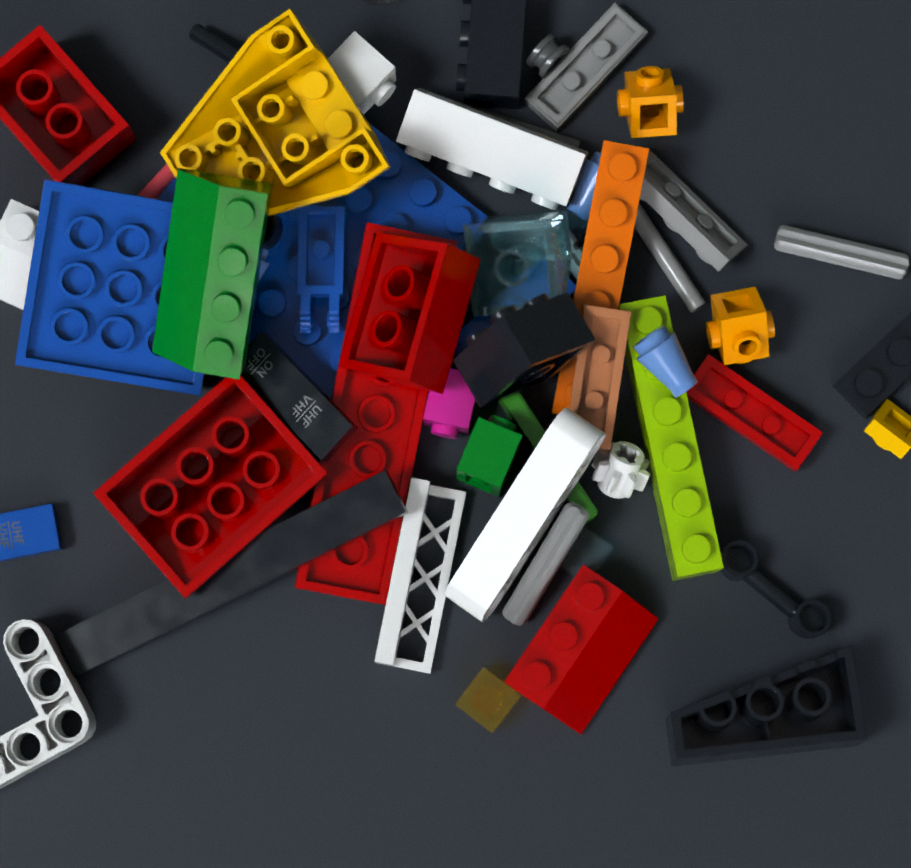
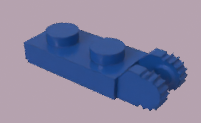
M312 204L298 208L297 296L300 297V333H311L314 326L312 298H329L327 327L329 328V333H340L341 298H344L345 204Z

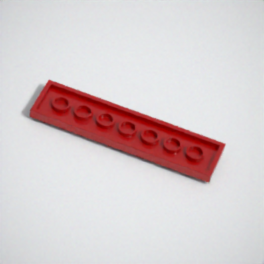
M369 222L366 223L331 400L358 429L327 462L319 459V464L328 475L314 486L310 507L384 470L389 472L406 507L428 391L340 367L339 363L376 233L380 232L447 243L454 247H457L458 241ZM404 516L299 567L294 588L386 605Z

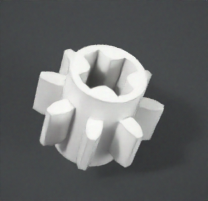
M626 441L612 442L611 450L599 449L591 465L595 468L592 480L597 481L599 489L609 497L617 499L630 498L634 489L643 492L650 476L646 471L650 461L645 459L643 451L638 446Z

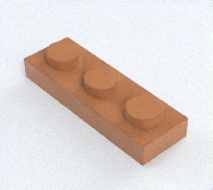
M585 304L583 319L596 340L577 356L569 409L606 433L599 449L611 450L631 311Z

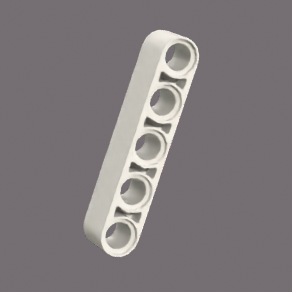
M567 407L556 416L450 581L444 596L481 622L487 620L508 591L599 450L606 433Z

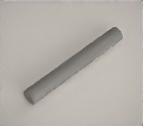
M639 202L634 228L689 311L693 313L704 306L706 302Z

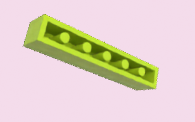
M666 295L620 304L619 309L631 311L625 358L646 458L650 461L648 468L672 581L719 572L724 566L687 393L685 392L675 398L664 384L636 360L639 354L633 347L642 338L662 325L667 328L669 333L673 332Z

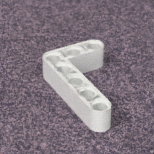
M22 619L15 621L7 628L3 639L5 651L27 691L38 716L0 736V789L84 744L93 736L96 730L94 712L76 678L73 676L52 632L44 624L32 620ZM32 628L38 634L39 645L35 651L26 655L20 650L19 638L25 630ZM53 669L59 674L61 683L58 691L48 696L41 690L40 679L46 671ZM72 710L81 716L83 722L82 729L75 737L67 736L61 727L64 715ZM30 733L39 739L41 745L40 752L33 760L24 758L20 751V742L23 737Z

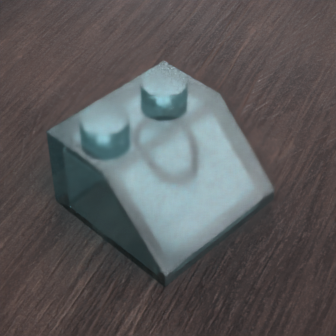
M567 211L481 217L463 225L466 252L481 259L471 293L473 316L494 315L499 310L510 305H514L516 310H518L528 301L541 294H547L548 298H552L566 293L572 259Z

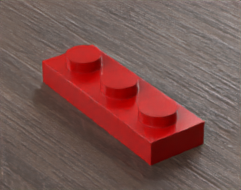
M709 354L694 374L698 383L686 391L687 398L794 472L799 469L823 434L822 431Z

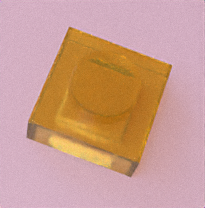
M483 667L455 705L493 733L519 699L520 695Z

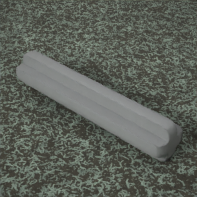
M781 225L778 228L774 241V248L777 251L894 279H902L906 275L909 265V256L905 253L787 225Z
M571 501L564 505L505 605L502 614L511 623L521 626L528 621L587 522L589 512L580 504Z

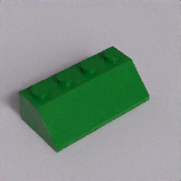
M178 168L152 349L153 353L192 372L240 380L246 365L273 184Z

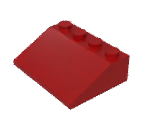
M242 376L240 380L225 377L94 491L93 494L181 595L187 599L326 477L328 473Z

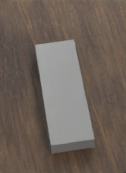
M614 3L524 98V103L558 132L647 37L648 31Z

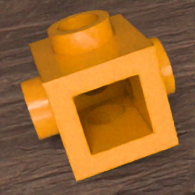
M646 66L637 71L625 72V89L617 90V107L619 117L627 118L631 138L677 135V113L683 112L684 107L683 90L681 85H674L670 68L661 69L655 66Z
M756 286L710 295L712 321L705 324L706 335L710 349L718 348L724 365L744 364L752 360L769 357L768 338L775 337L774 320L771 311H766Z

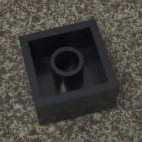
M568 292L552 298H548L547 294H541L528 301L521 309L516 310L514 305H510L489 318L492 325L468 337L465 340L467 348L453 361L480 408H483L546 383L596 339Z

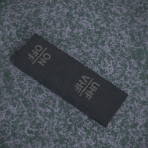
M261 331L248 345L246 365L241 375L243 379L320 460L327 462L358 427L267 333Z

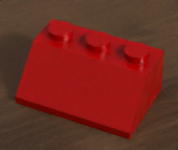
M377 232L339 366L407 387L443 394L481 259L447 243Z
M583 564L504 683L581 735L659 618L621 589Z

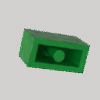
M490 415L488 421L478 417L456 469L457 480L499 497L521 445L522 435L515 432L517 425L495 415Z

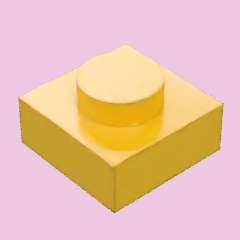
M886 399L876 411L864 432L871 436L879 447L891 451L898 458L902 459L911 448V416L889 399Z

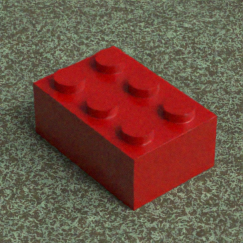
M41 25L0 57V120L52 180L83 185L137 140L129 124Z

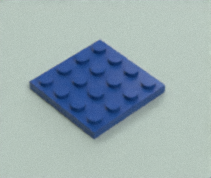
M44 179L15 365L201 395L204 373L192 372L152 352L173 207L172 201Z

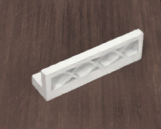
M411 477L406 502L408 514L403 517L375 663L431 674L446 599L444 593L449 583L466 498L465 491L430 485V481ZM429 495L455 500L452 518L436 529L425 514ZM424 521L431 532L420 539ZM450 527L446 545L439 534ZM435 537L445 552L443 564L426 574L416 559L417 551L420 546ZM415 566L422 578L411 584ZM441 572L437 590L430 579ZM426 582L436 597L433 610L417 620L407 605L408 596L411 591ZM406 611L413 623L402 630ZM432 617L429 635H427L421 624ZM415 628L418 629L427 643L423 662L396 657L400 638Z

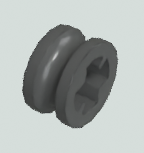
M553 33L547 35L536 46L526 61L530 68L533 66L538 67V75L542 79L569 52V47L566 44L560 46L556 43L557 36Z

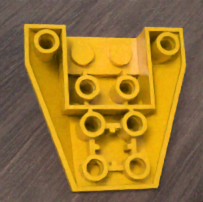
M291 9L276 17L247 39L160 152L175 178H177L178 168L273 184L268 216L352 194L391 168L375 132L328 57Z

